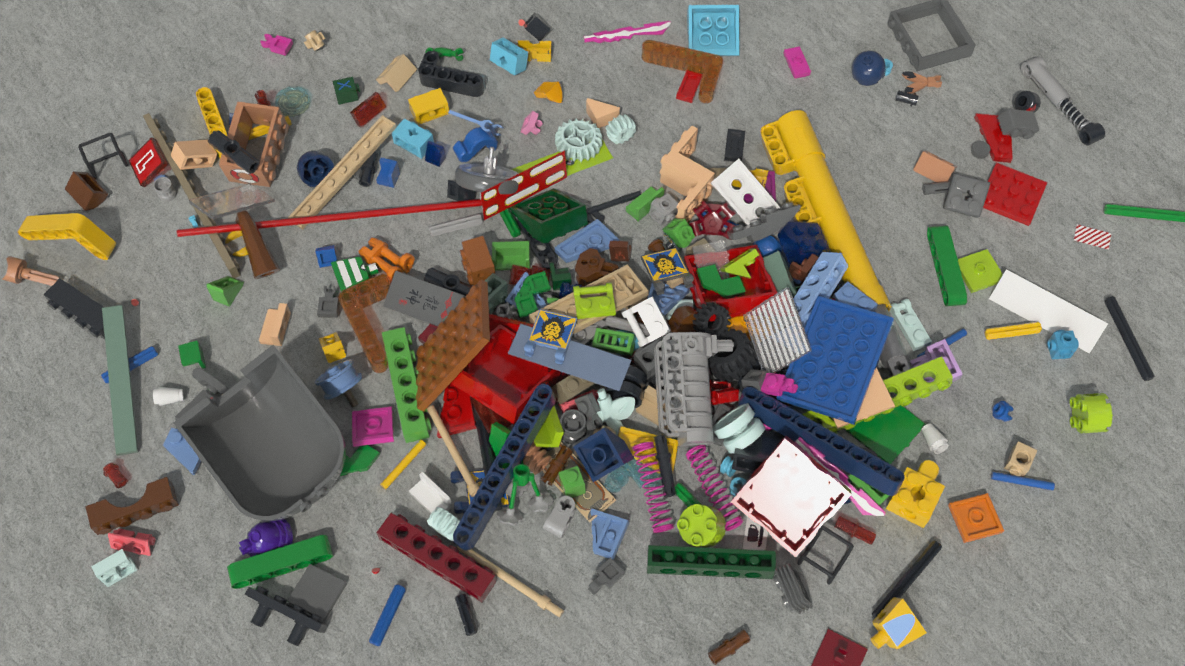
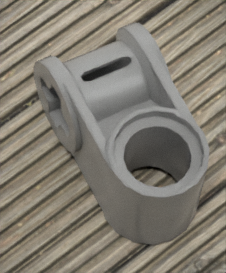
M562 496L558 499L545 521L543 530L563 538L575 514L573 498ZM566 505H569V508H566V510H562V507H566Z

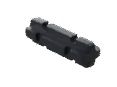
M465 594L457 595L455 601L462 623L465 625L466 635L472 636L477 633L475 623H473L474 619L470 606L467 604V597Z

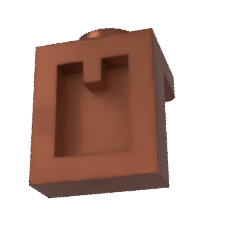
M610 241L611 261L629 262L632 248L628 241Z
M812 254L809 259L805 258L801 265L792 262L789 269L791 276L796 280L804 282L819 257Z

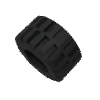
M730 329V331L724 330L725 335H719L720 338L717 340H732L734 344L733 351L718 352L708 359V368L716 379H720V381L725 382L727 380L732 382L734 379L737 381L753 369L752 366L756 364L755 359L757 355L745 333L735 329Z

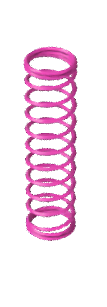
M644 442L634 445L632 449L637 451L634 456L640 458L636 461V464L644 465L638 469V472L646 473L640 477V480L648 481L642 485V488L650 489L644 493V496L652 497L646 501V504L655 505L649 508L648 512L657 513L651 516L650 520L659 521L652 525L653 533L671 530L675 526L674 524H666L654 527L662 522L671 520L672 517L652 519L655 516L669 512L670 509L650 511L655 507L668 503V501L648 503L655 498L666 495V493L646 495L653 490L664 487V485L644 487L651 482L662 479V477L642 479L649 474L660 471V469L640 471L647 466L658 463V461L638 463L645 458L656 455V453L644 456L636 455L643 450L654 448L653 442Z
M698 445L691 448L686 453L688 461L692 462L691 467L696 468L694 473L699 475L698 481L703 482L701 487L707 489L705 495L710 496L709 502L714 503V507L716 503L727 500L731 495H725L715 502L710 500L713 496L725 492L727 488H721L711 495L707 494L709 489L721 485L723 480L715 482L708 488L703 486L705 482L716 479L720 474L716 473L704 481L700 480L702 475L714 471L716 467H710L701 474L696 472L698 468L705 467L713 461L709 459L697 467L693 466L695 461L702 460L709 455L708 452L704 453L706 451L705 445ZM703 448L698 453L691 455L696 450ZM729 502L718 510L726 509L732 506L733 503ZM733 509L723 516H730L736 513L738 509ZM742 516L735 517L726 522L724 530L730 531L740 526L744 521Z

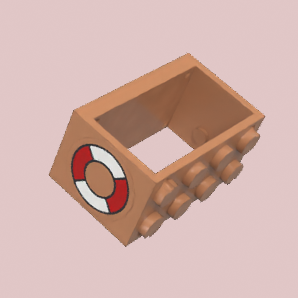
M237 102L227 137L237 141L243 149L246 150L253 124L270 126L260 164L254 173L249 174L237 164L229 162L228 158L222 154L219 166L230 182L271 187V183L276 177L275 169L280 163V151L284 148V137L288 133L289 125L279 107Z

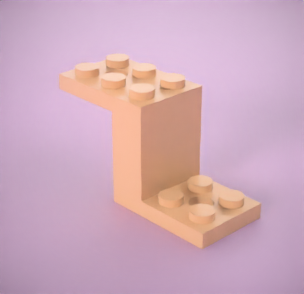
M691 126L688 131L685 130L681 135V139L672 145L671 151L662 157L660 182L686 197L684 200L681 199L677 205L678 213L676 218L685 219L687 223L695 215L692 209L699 207L702 200L706 202L712 194L713 186L710 183L714 180L715 175L714 172L689 159L696 149L698 128Z

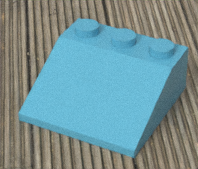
M739 5L688 6L689 56H739Z

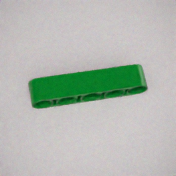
M949 226L928 227L927 239L944 305L946 307L966 305L967 293Z
M319 535L234 562L227 566L231 588H244L306 568L309 564L315 565L327 561L333 557L329 537L327 535Z

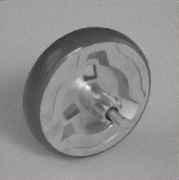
M490 147L489 156L485 157L484 164H463L458 166L455 171L456 183L463 188L480 192V200L481 192L501 182L503 183L500 184L498 189L500 194H513L518 190V183L516 181L505 180L519 173L508 168L496 166L497 158L493 157L494 147Z

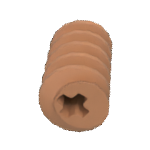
M533 441L523 459V464L527 465L530 471L536 475L548 465L552 457L550 455L544 457L547 451L544 449L539 452L541 447L534 446L535 443ZM514 446L513 451L518 450L520 446Z

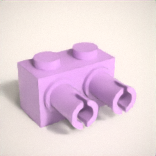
M945 339L928 346L925 355L910 360L911 366L915 368L942 356L953 376L952 382L961 379L963 375ZM926 377L924 379L926 382L934 381L932 377Z

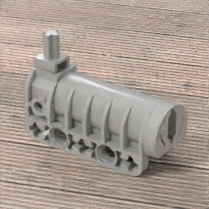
M699 332L668 333L662 341L655 345L654 361L659 432L661 435H666L667 438L678 437V447L707 446L714 443L708 359L718 352H732L734 346L732 340H717L716 335ZM661 364L663 365V373L660 370ZM664 403H665V412L663 411V408H662ZM664 426H668V428L671 430L670 433H668V431L664 429Z

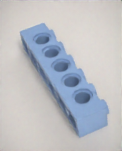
M822 252L793 298L803 330L817 297L821 296L829 299L847 270L848 264L842 253ZM790 303L789 308L801 338L802 333ZM786 309L785 313L790 324L793 336L795 338L796 344L798 345L799 342L794 331L791 319L789 317L788 311ZM782 316L781 318L786 333L788 335L791 347L793 349V352H795V347L793 345L790 333L788 331L784 316ZM778 322V327L780 329L787 351H790L780 322ZM775 327V335L777 337L780 349L783 350L780 338ZM771 333V335H770L771 340H772L773 344L775 345V347L777 348V346H776V344H775V341H774V338H773V335H772V333Z

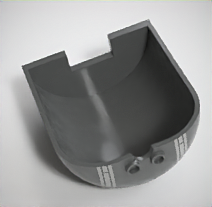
M272 345L240 370L245 377L215 401L206 396L173 422L234 506L244 515L261 521L281 520L299 512L307 511L312 504L328 494L329 489L339 478L346 459V445L340 429L276 347Z

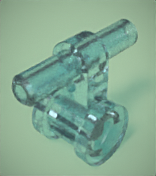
M631 462L623 465L625 470L616 469L605 480L606 489L612 493L619 492L628 483L629 477H632L639 488H642V485L646 483L640 480L641 476L637 472L638 468L635 464H631Z

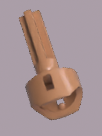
M9 256L6 258L8 263L7 273L2 280L19 284L24 278L52 286L60 277L27 268L26 260Z

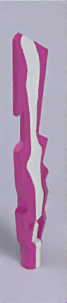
M671 21L644 24V27L640 28L629 26L612 31L596 32L592 35L583 36L584 43H611L615 40L631 39L634 35H663L670 26Z
M801 437L794 442L851 490L852 495L849 498L862 515L884 516L886 514L863 489L858 491L848 482V476L835 464L827 461L822 452L813 445L807 444Z

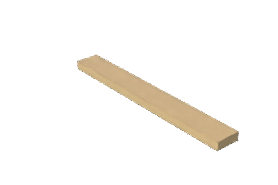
M382 115L288 218L316 216L396 129V123ZM308 224L297 226L303 230Z

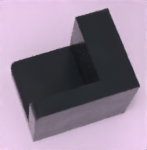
M535 12L524 24V28L538 41H541L551 29Z
M448 180L447 198L457 201L475 200L476 191L459 186L455 180Z

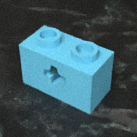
M504 37L492 42L490 61L513 75L526 70L527 51Z
M405 118L392 132L394 144L421 159L434 146L433 134L429 130L423 129L415 122H410Z

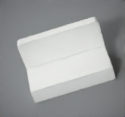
M421 472L419 474L421 480L409 490L410 495L430 514L437 507L447 511L452 508L450 497L427 475Z

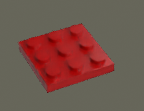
M996 162L988 180L990 187L983 208L1029 226L1048 182Z

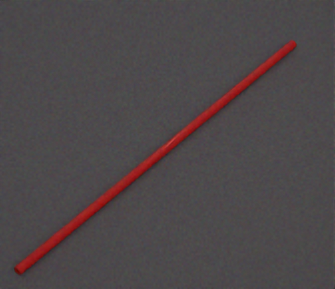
M475 199L258 221L255 223L258 229L478 207L482 206V200ZM239 223L177 230V237L241 231Z

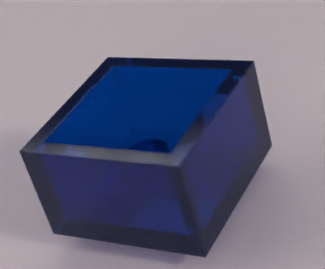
M789 221L777 234L789 264L795 262L801 265L805 258L809 259L812 254L820 257L822 252H831L818 223Z

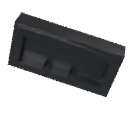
M728 129L724 161L735 162L740 159L742 162L745 131Z

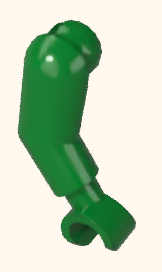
M429 47L425 51V53L435 51L438 53L439 58L444 56L455 57L457 61L463 60V55L458 56L464 53L462 48H457L453 51L449 48L439 47L433 49Z

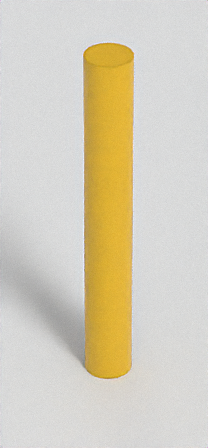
M420 440L380 485L385 490L426 446V443Z

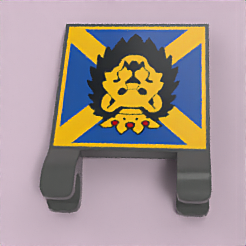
M677 248L641 256V260L650 276L657 295L664 294L663 289L665 285L663 282L681 277L685 288L693 287L692 282L694 278L687 270Z

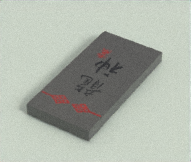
M395 271L383 306L438 326L449 312L458 306L459 301L466 296Z

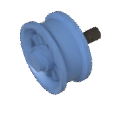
M352 359L333 365L315 380L316 386L320 385L323 389L325 400L332 399L343 393L352 408L359 404L350 388L356 385L363 376L354 369V361Z

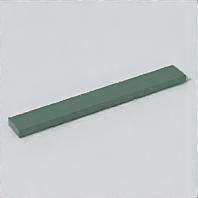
M122 305L102 308L116 455L138 453L124 308Z

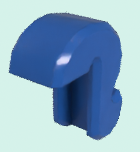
M477 127L467 133L463 142L457 141L453 146V151L460 162H468L484 146L489 149L494 147L495 151L498 147V141L492 131L489 133L481 127Z

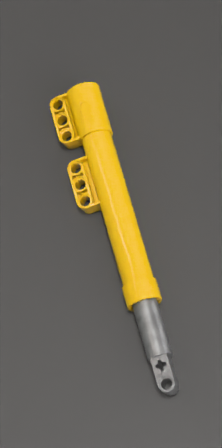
M802 110L791 111L780 117L778 121L764 125L760 131L761 140L773 171L777 175L796 171L799 178L790 180L784 185L786 202L792 201L794 204L801 206V209L793 217L797 229L800 232L807 233L821 228L832 253H842L848 264V268L842 276L844 284L849 282L875 301L878 305L873 312L890 317L889 311L892 306L883 286L878 282L827 166L825 154L806 112ZM894 324L880 357L881 363L888 370L890 377L910 370L907 362V353ZM909 385L911 386V389L909 390H913L916 388L914 385Z

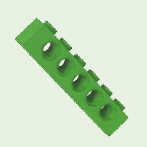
M405 327L382 332L405 442L409 443L429 438L428 430H432L429 418L425 419L424 415L428 411L427 409L425 411L417 409L416 394L418 386L416 385V380L419 372L413 366V362L416 361L414 350L410 351L409 345H413L410 333L406 334ZM403 365H407L406 368H403V369L400 368V367L403 366ZM406 382H411L410 385H407V386H404V385H403V384L406 383ZM415 399L414 402L407 403L408 400ZM414 416L419 417L417 420H410Z

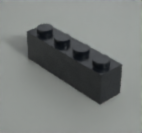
M59 278L43 294L48 300L47 305L53 310L59 309L60 313L67 319L73 318L74 322L82 329L84 327L88 328V331L94 337L98 338L100 336L105 340L102 308L104 307Z

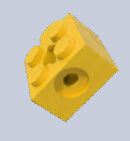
M925 460L920 464L917 471L907 467L903 473L905 478L900 490L891 497L886 509L924 528L930 520L945 488L944 485L935 481L939 473L938 465L933 461Z

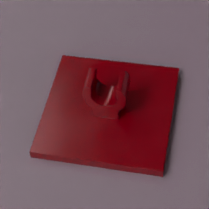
M828 629L811 666H861L868 649Z

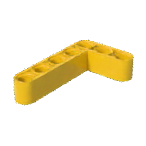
M79 213L26 216L17 232L27 240L75 239L94 256L102 260H108L116 246V242L87 217Z

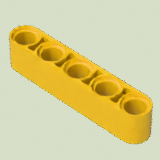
M207 87L198 89L196 97L209 134L219 130L227 136V131L211 90ZM216 150L217 155H218V157H219V159H220L222 153H220L218 150Z

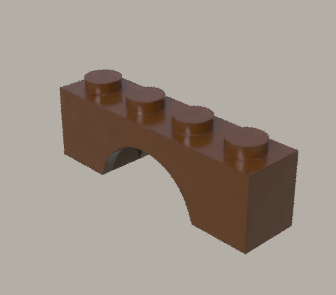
M168 477L148 483L142 498L131 506L116 507L110 504L107 499L87 505L85 508L90 528L97 535H105L113 529L130 526L132 522L140 519L145 520L151 518L154 514L168 512L173 507L179 506L173 483Z

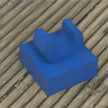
M334 245L316 248L315 252L319 268L332 266L331 262L338 261Z

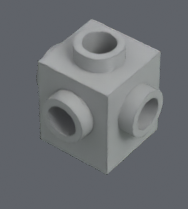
M667 193L660 199L656 198L652 201L649 214L661 226L666 222L670 223L677 215L678 202Z

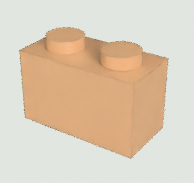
M208 140L178 141L174 143L171 157L180 170L213 167L217 152L208 143Z

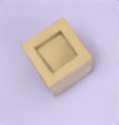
M1018 441L1013 447L1004 469L1008 470L1012 475L1024 477L1032 465L1037 450Z

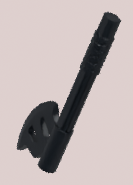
M640 191L586 208L587 222L592 223L595 221L591 218L592 214L603 223L605 216L601 215L599 211L634 200L641 195Z

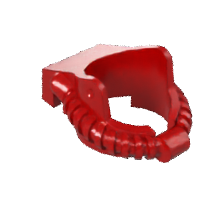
M709 380L711 406L739 401V390L732 388L730 382Z

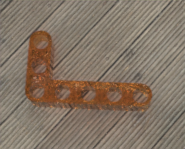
M654 40L643 42L641 58L644 62L703 74L698 98L702 103L713 101L722 73L723 59L721 56Z
M385 274L375 276L340 292L338 297L342 310L371 369L376 373L386 371L388 361L363 308L386 299L391 280Z

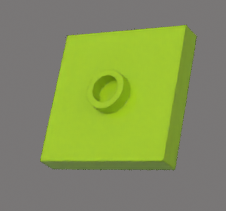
M988 249L958 259L963 281L971 293L997 285L1003 276Z

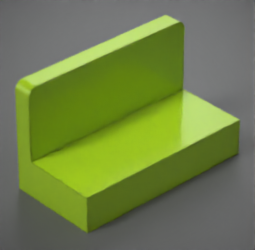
M555 406L552 407L534 439L536 447L559 448L564 432Z

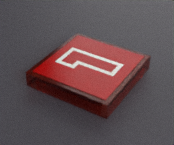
M152 137L128 160L142 187H146L168 165L157 140Z

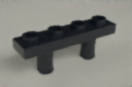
M261 586L256 588L248 587L244 594L258 601L259 604L250 621L252 624L263 627L271 610H275L295 620V625L287 639V642L295 646H299L307 629L325 633L328 627L327 624L323 623L324 618L314 613L310 616L304 613L305 608L296 604L292 607L286 604L287 599L279 595L272 597L268 595L269 590Z

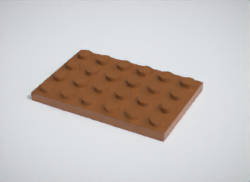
M480 280L476 285L472 286L466 297L462 298L458 306L449 312L444 322H441L436 331L428 336L427 341L419 346L416 353L418 356L416 370L419 372L416 380V385L418 386L416 394L417 409L425 411L490 341L488 282Z

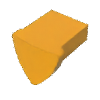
M543 82L533 92L536 98H547L552 102L562 103V89L559 82Z

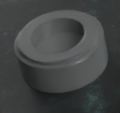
M984 141L975 142L971 148L972 155L978 159L986 158L990 152L989 144Z

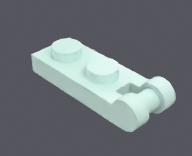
M904 299L899 304H891L890 312L912 350L916 351L930 346L932 340L912 309L909 299Z

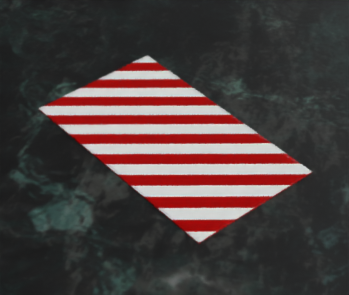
M1076 225L1074 241L1109 250L1111 233Z

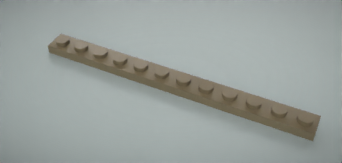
M150 113L143 115L148 128L203 226H217L213 218H208L210 213L205 205L201 206L200 203L203 201L199 193L193 192L196 188L191 179L187 181L186 177L189 176L186 170H180L171 157L173 147L170 142H165L168 139L163 130L159 131L161 126L157 119H152ZM208 234L232 278L239 277L240 274L237 269L240 266L235 258L231 259L230 255H232L228 244L223 245L222 242L225 240L222 234Z

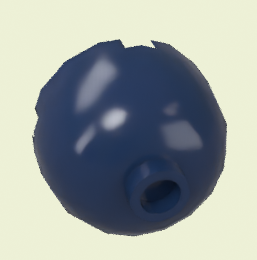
M871 50L859 53L853 59L851 66L854 80L858 81L860 85L871 86L877 84L881 78L883 79L886 73V65L881 54Z
M311 150L301 155L296 168L298 176L307 186L316 187L334 168V164L325 153Z

